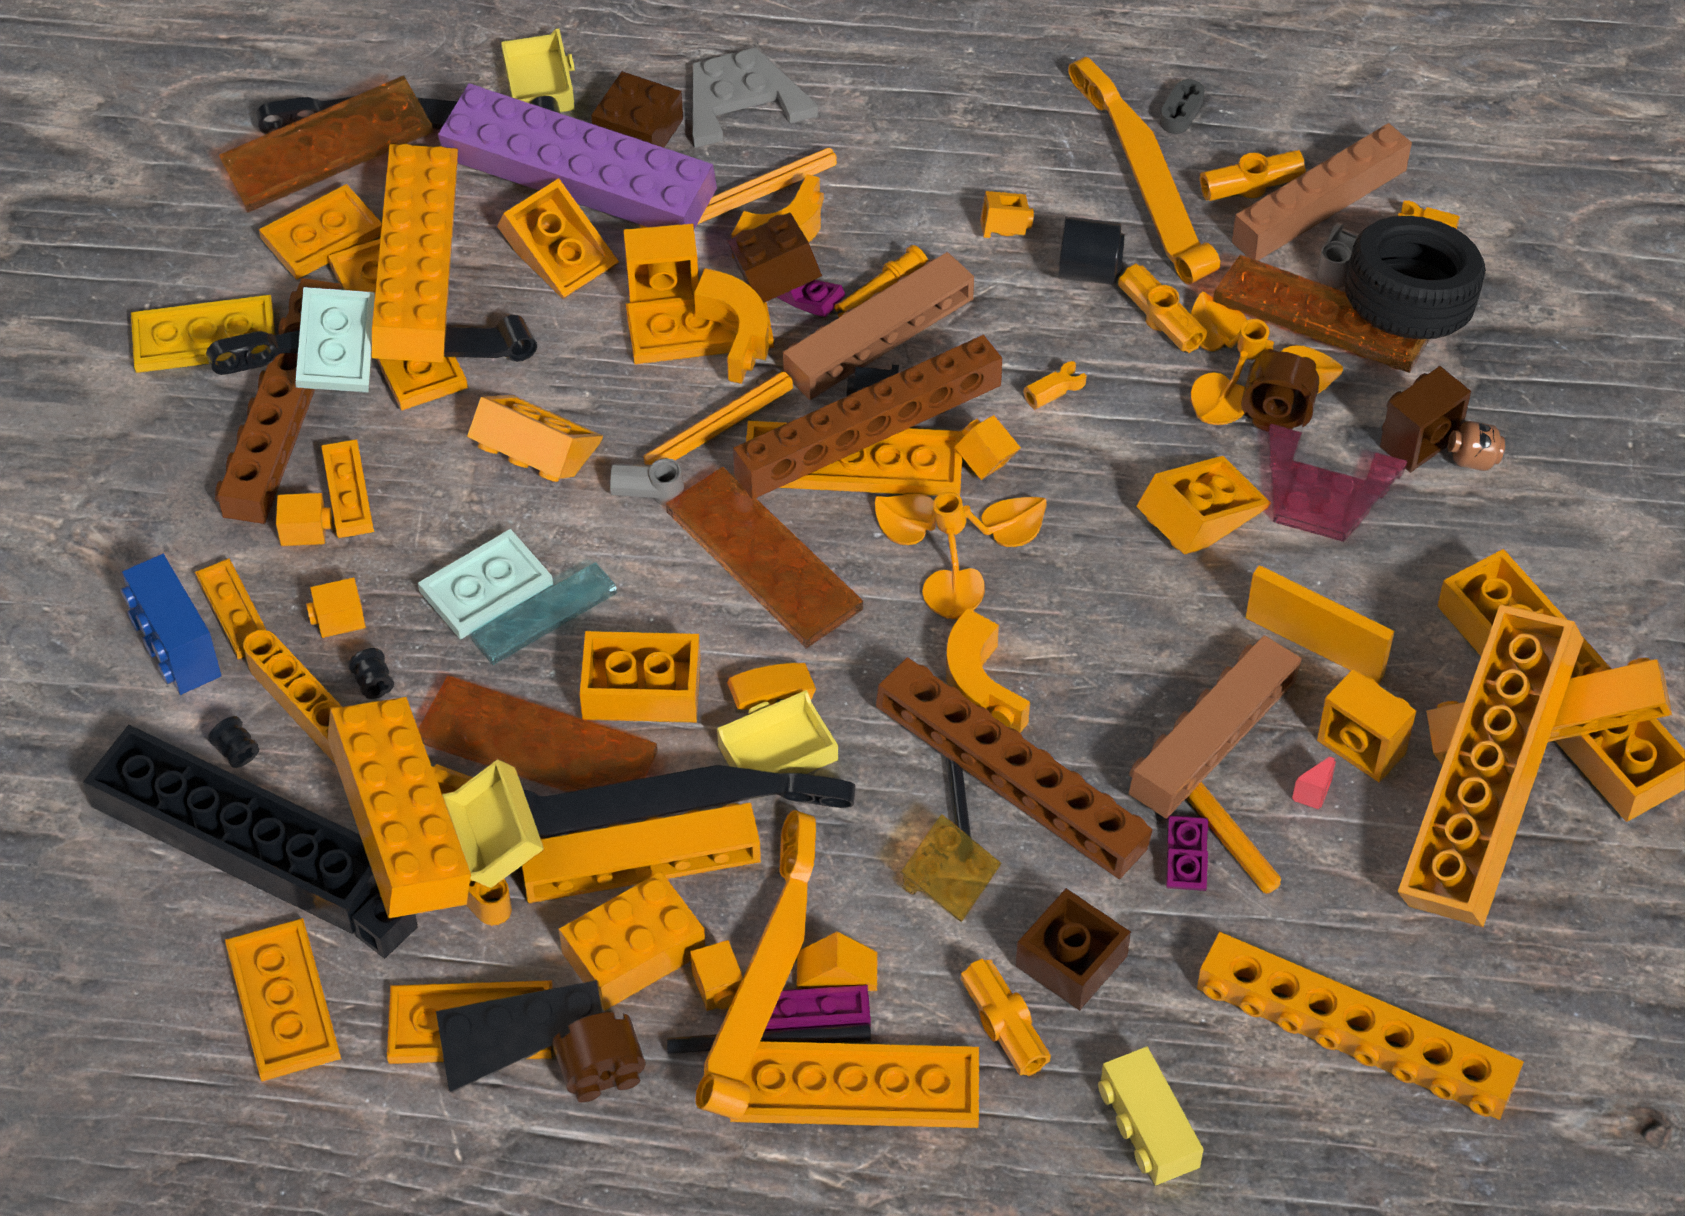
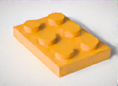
M345 184L260 228L259 233L261 240L293 277L298 280L328 264V255L370 242L381 236L382 222L356 193Z

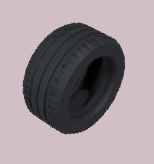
M1393 216L1376 221L1366 227L1356 237L1344 287L1346 296L1353 309L1372 326L1389 334L1404 338L1436 339L1456 332L1472 319L1482 289L1486 268L1484 259L1477 246L1456 228L1425 217ZM1407 275L1417 276V277L1422 278V279L1412 278V277L1407 276Z

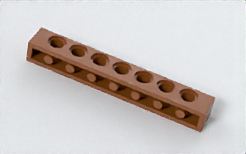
M301 278L297 291H292L290 295L289 311L287 316L282 317L280 321L279 334L300 330L304 287L343 290L342 284ZM281 353L268 364L266 371L262 370L260 372L256 397H252L248 403L245 425H240L238 429L237 446L234 453L230 452L227 457L226 474L223 481L220 480L216 486L215 500L220 504L223 518L260 524L266 523L315 389L296 388L298 354Z
M983 334L733 447L734 475L752 500L1000 387L1003 358Z
M907 657L878 685L876 701L878 709L944 756L956 762L961 768L1119 880L1148 850L1153 829L1140 816L1131 814L1118 805L1110 795L1101 793L1085 782L1080 774L1062 766L1047 751L1038 749L1025 740L1017 730L1008 728L995 719L987 709L978 707L965 698L956 687L948 686L938 679L926 666L918 665Z

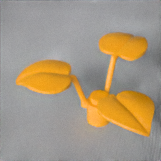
M1202 291L1191 311V315L1207 330V337L1200 344V347L1207 351H1217L1224 345L1228 348H1233L1237 344L1240 358L1231 380L1225 375L1216 372L1200 376L1192 386L1191 403L1197 418L1202 422L1223 425L1232 423L1244 415L1241 401L1245 386L1236 383L1239 380L1246 359H1257L1262 351L1273 349L1274 342L1268 340L1269 327L1265 322L1259 319L1247 320L1245 315L1236 307L1217 300ZM1295 345L1286 347L1281 351L1293 353L1301 357H1308L1315 361L1316 371L1320 380L1317 394L1325 390L1343 372V366L1336 360L1310 347Z
M953 492L942 493L935 500L927 495L915 493L892 497L876 496L875 511L879 526L885 536L894 543L900 545L917 544L924 539L926 531L935 530L936 525L940 531L947 534L952 571L939 570L934 572L925 580L922 590L926 605L946 619L959 618L967 608L974 611L982 601L985 593V583L978 570L968 568L959 571L955 535L960 533L965 527L966 517L984 535L993 534L997 544L1004 547H1018L1031 542L1037 536L1047 505L1046 499L1042 497H1020L1002 500L986 508L982 513L981 522L971 512L970 506H963L961 497Z

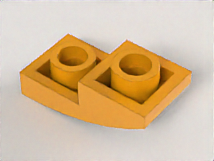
M785 663L755 668L729 677L727 682L737 709L750 710L752 707L763 702H769L770 705H773L777 699H787L807 690L812 700L816 691L805 663Z

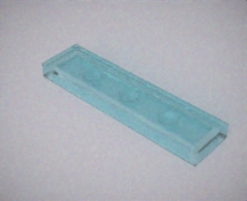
M594 562L471 633L472 641L493 666L617 594V586L602 568Z

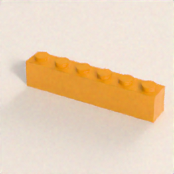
M1638 658L1630 661L1628 666L1614 669L1611 667H1598L1592 669L1587 675L1571 676L1548 742L1672 715L1664 671L1658 660ZM1446 701L1438 704L1437 708L1426 711L1433 754L1442 765L1465 702Z
M751 802L745 804L731 803L722 808L711 810H691L682 815L671 817H651L637 823L614 824L602 829L576 831L551 838L540 837L544 850L521 867L527 901L530 904L636 885L660 871L663 872L667 879L760 863V839Z

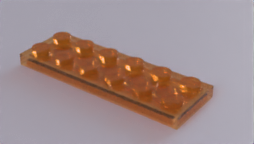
M403 75L219 154V158L248 213L389 152V144H407L433 133V128Z
M1241 254L1214 292L1213 302L1222 304L1229 309L1241 311L1262 321L1271 322L1290 329L1294 333L1304 334L1323 341L1327 345L1356 353L1360 357L1369 358L1386 364L1393 369L1408 373L1411 372L1430 340L1404 338L1382 331L1358 315L1350 304L1345 292Z
M724 467L719 468L666 503V512L806 649L863 610V600L756 498L752 500L740 482Z
M447 675L418 728L423 744L486 766L491 765L498 759L515 767L519 777L565 792L645 778L658 752L657 743L449 675Z

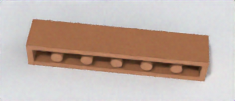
M1387 123L1235 215L1232 243L1254 263L1405 172L1412 142L1390 123Z
M948 252L936 259L929 260L922 268L910 275L903 276L897 283L884 291L875 293L869 300L858 307L847 310L840 318L828 325L821 326L815 333L804 340L790 345L783 352L784 371L792 378L793 384L809 400L815 398L847 378L848 375L850 376L855 373L856 367H865L973 300L974 275Z
M1265 635L1254 646L1251 644L1247 645L1240 654L1237 664L1233 668L1227 666L1222 671L1213 689L1206 688L1197 699L1195 707L1190 712L1184 711L1178 717L1173 730L1168 735L1162 734L1156 740L1151 753L1146 758L1140 757L1137 759L1129 772V776L1132 778L1129 795L1167 819L1295 683L1302 658Z

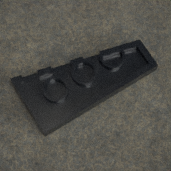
M595 980L436 1011L449 1093H454L466 1085L486 1078L520 1060H525L553 1046V1038L558 1033H560L561 1039L570 1033L568 1025L594 1014L604 1013L599 981Z

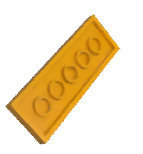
M380 239L328 255L330 266L339 284H342L343 290L375 292ZM444 357V363L376 359L401 411L468 388L467 379L456 357Z
M748 421L746 442L787 424V422ZM908 428L779 488L891 494L915 493L932 496L953 492L960 496L962 456L954 446L963 438V434L961 431Z
M760 1041L744 1077V1083L748 1084L750 1088L748 1107L740 1119L730 1118V1122L978 1128L979 1047Z

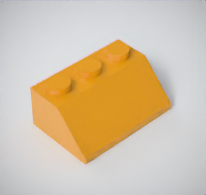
M515 395L483 396L480 398L467 437L479 442L478 448L493 454L501 452L509 456L508 461L524 468L532 466L539 470L538 475L542 478L559 482V479L574 477L601 443L603 435Z

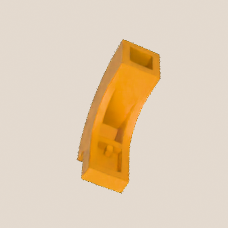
M705 268L694 293L695 317L720 322L736 333L735 340L727 357L728 381L742 384L747 370H753L756 359L766 361L769 349L767 311L760 296L744 281L727 273Z
M967 608L954 624L948 638L946 654L947 685L956 687L965 698L978 707L987 709L995 719L1005 726L1021 733L1029 723L1030 701L994 682L982 667L998 647L999 625Z

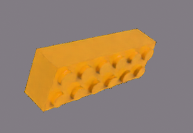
M407 697L331 708L328 743L388 919L467 905L471 873Z

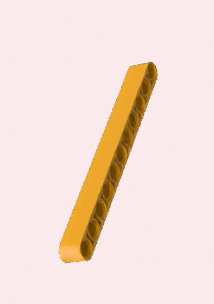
M263 629L251 632L245 637L243 642L249 671L336 765L328 743L329 726L327 725H329L330 709L342 706L272 632ZM470 879L466 906L484 924L491 926L500 925L506 922L512 913L509 886L505 879L492 888ZM492 898L499 899L495 902H487V900Z

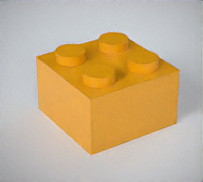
M694 224L624 230L630 303L694 296L699 283Z
M1352 669L1325 698L1317 741L1377 782H1380L1406 754L1416 710L1404 699L1395 697L1380 687L1371 677L1364 676Z

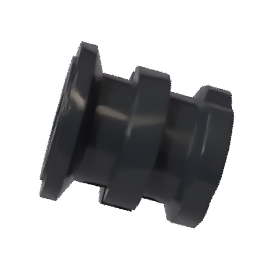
M368 648L357 652L348 663L349 670L355 674L354 677L360 686L362 695L367 699L380 698L389 693L394 687L393 678L388 675L389 669L384 662L385 655L378 648Z
M231 716L220 721L208 736V741L213 746H218L220 753L224 757H228L229 764L233 768H240L251 762L260 750L257 742L251 739L249 732L242 728L243 722L237 716Z

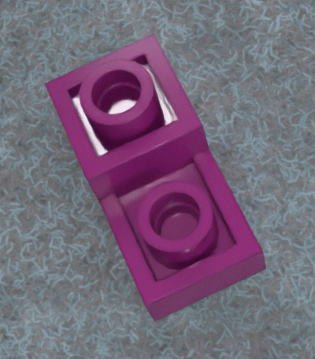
M813 280L777 298L803 311L827 317L834 309L835 304L839 303L846 295L840 284Z
M1169 816L1167 834V889L1207 890L1208 818Z

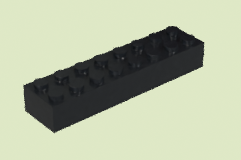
M129 724L83 781L92 808L351 934L355 932L352 916L379 891L360 834Z

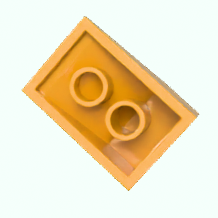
M559 178L504 212L497 226L517 255L562 299L619 263Z
M1219 456L1156 473L1136 507L1146 516L1149 523L1157 527L1170 540L1175 549L1185 555L1208 548L1266 510L1271 502L1224 456Z

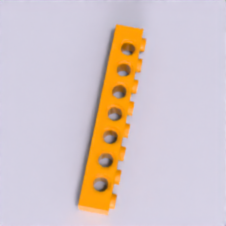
M1220 931L1200 968L1197 989L1204 992L1209 998L1235 1005L1252 1017H1262L1272 1021L1289 1033H1299L1316 1040L1319 1045L1326 1049L1339 1050L1346 1053L1363 1065L1376 1066L1392 1073L1394 1077L1402 1082L1415 1083L1429 1089L1439 1098L1445 1100L1452 1099L1466 1105L1473 1112L1481 1116L1501 1119L1524 1063L1522 1060ZM1237 977H1246L1251 981L1242 982ZM1274 993H1283L1288 998H1279ZM1312 1009H1320L1326 1014H1316ZM1357 1025L1363 1028L1364 1030L1356 1031L1350 1028L1349 1026ZM1387 1042H1397L1402 1047H1393ZM1425 1058H1434L1440 1064L1430 1063ZM1466 1074L1474 1075V1076H1476L1479 1080H1478V1081H1473V1080H1470V1079L1466 1078L1464 1075H1466Z

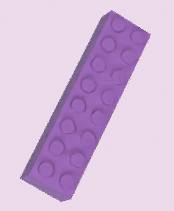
M470 83L438 134L442 147L458 149L459 164L536 190H541L559 178L577 204L646 227L694 224L695 229L717 189L714 167L711 163Z

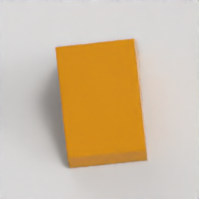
M838 931L801 949L798 953L797 989L868 985V991H877V952Z

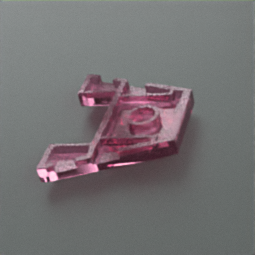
M1270 424L1268 443L1270 448L1269 464L1272 479L1271 495L1274 523L1344 542L1370 513L1371 507L1379 498L1382 499L1390 490L1392 483L1397 478L1400 479L1405 472L1406 460L1376 452L1366 480L1293 461L1301 441L1302 432Z

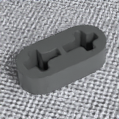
M1186 79L1176 84L1161 110L1160 124L1166 132L1181 134L1190 127L1203 105L1205 90L1200 82ZM1188 95H1190L1187 101L1183 99V97L1186 98L1188 97ZM1177 113H1181V116H1177L1175 119Z

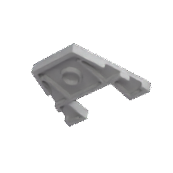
M756 47L693 63L694 148L723 141V131L716 118L717 115L778 100L789 123L817 117L818 106Z

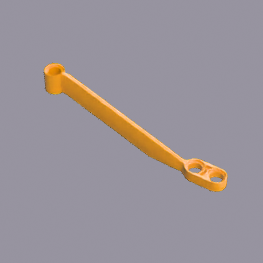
M1083 57L1069 64V76L1075 87L1098 110H1107L1109 112L1165 253L1174 263L1179 278L1185 284L1190 285L1219 270L1220 259L1214 247L1207 242L1201 244L1196 236L1154 132L1121 98L1112 80L1090 58Z
M797 810L791 811L782 826L779 869L780 875L785 878L786 883L706 1058L704 1076L696 1090L695 1101L697 1108L735 1120L740 1119L748 1107L750 1088L748 1084L744 1083L745 1074L804 942L807 887L814 866L816 819L814 816Z

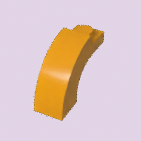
M807 174L791 204L778 212L754 214L744 211L731 234V239L743 230L754 229L767 223L770 218L776 215H784L791 212L808 242L812 241L821 229V207L824 193L820 192V177Z

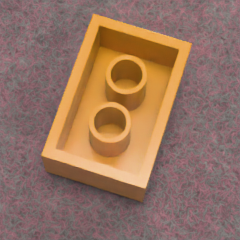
M585 631L580 683L582 720L697 723L701 666L699 634Z
M662 871L559 928L562 954L582 982L599 981L604 1011L691 961L690 951L706 947L704 927Z

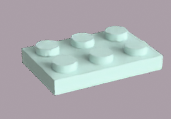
M303 288L296 388L369 392L375 292Z
M509 529L418 582V587L423 597L461 640L552 586L553 578L516 534Z

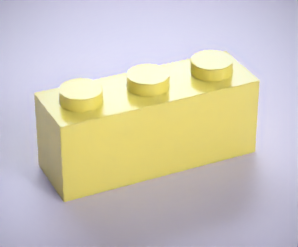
M1148 1046L1103 1063L1101 1081L1098 1082L1100 1095L1105 1104H1112L1117 1113V1126L1123 1138L1131 1139L1136 1149L1134 1151L1135 1159L1143 1174L1149 1173L1156 1186L1200 1168L1203 1147Z

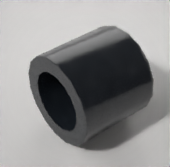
M1065 216L1058 279L1113 285L1116 275H1120L1125 234L1121 233V223Z

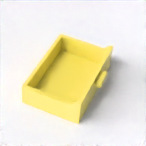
M555 29L550 35L501 42L503 61L512 98L531 103L537 97L551 96L557 100L560 112L575 110L573 87L569 71H575L572 54L565 56L560 29Z
M807 690L773 705H770L769 702H763L752 707L748 711L749 715L717 728L718 748L730 767L779 774H808L838 760V744L813 706Z
M497 759L455 792L442 795L468 864L471 880L492 888L544 850L515 767Z

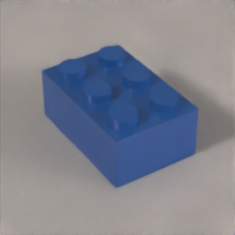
M164 553L122 571L126 587L121 588V593L128 608L131 609L127 611L134 629L136 631L142 630L145 635L142 637V640L150 657L157 656L160 662L157 665L165 683L168 685L173 682L178 693L182 695L222 677L211 634Z

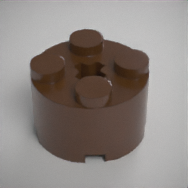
M1274 349L1262 351L1260 357L1252 363L1248 372L1241 401L1244 414L1246 415L1247 411L1253 418L1252 423L1259 429L1275 434L1291 433L1295 427L1302 425L1303 428L1312 418L1320 384L1315 361L1308 357H1301L1289 352H1278Z
M613 1012L594 1014L568 1025L570 1033L562 1039L560 1033L553 1038L552 1045L568 1092L576 1095L578 1102L592 1101L601 1095L602 1090L615 1086L618 1090H628L640 1083L639 1074L645 1068L646 1063L628 1014L623 1013V1019H615Z

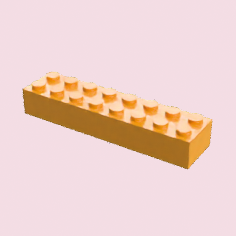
M389 144L372 321V358L444 363L457 186V148Z
M1504 549L1444 579L1437 605L1480 656H1482L1500 604L1567 620ZM1584 637L1571 674L1573 677L1587 675L1592 669L1598 667H1610ZM1658 719L1556 740V743L1626 822L1685 790V749Z
M1499 605L1398 889L1399 895L1409 907L1484 927L1584 640L1574 621Z

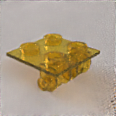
M941 814L900 873L904 875L902 887L912 895L916 894L917 891H923L957 920L962 922L1002 863Z

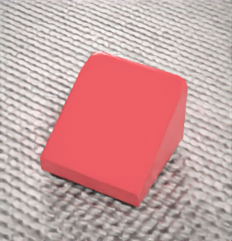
M1326 758L1297 778L1292 797L1295 802L1316 809L1322 808L1333 779L1336 765L1335 758Z

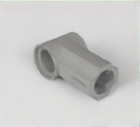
M660 459L652 465L624 463L612 465L610 474L611 495L650 497L663 506L678 504L685 496L681 467L673 459Z

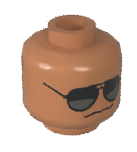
M1474 421L1463 422L1457 431L1453 430L1448 440V451L1452 452L1453 460L1458 466L1480 471H1488L1494 464H1499L1505 450V439L1503 436H1500L1496 426Z

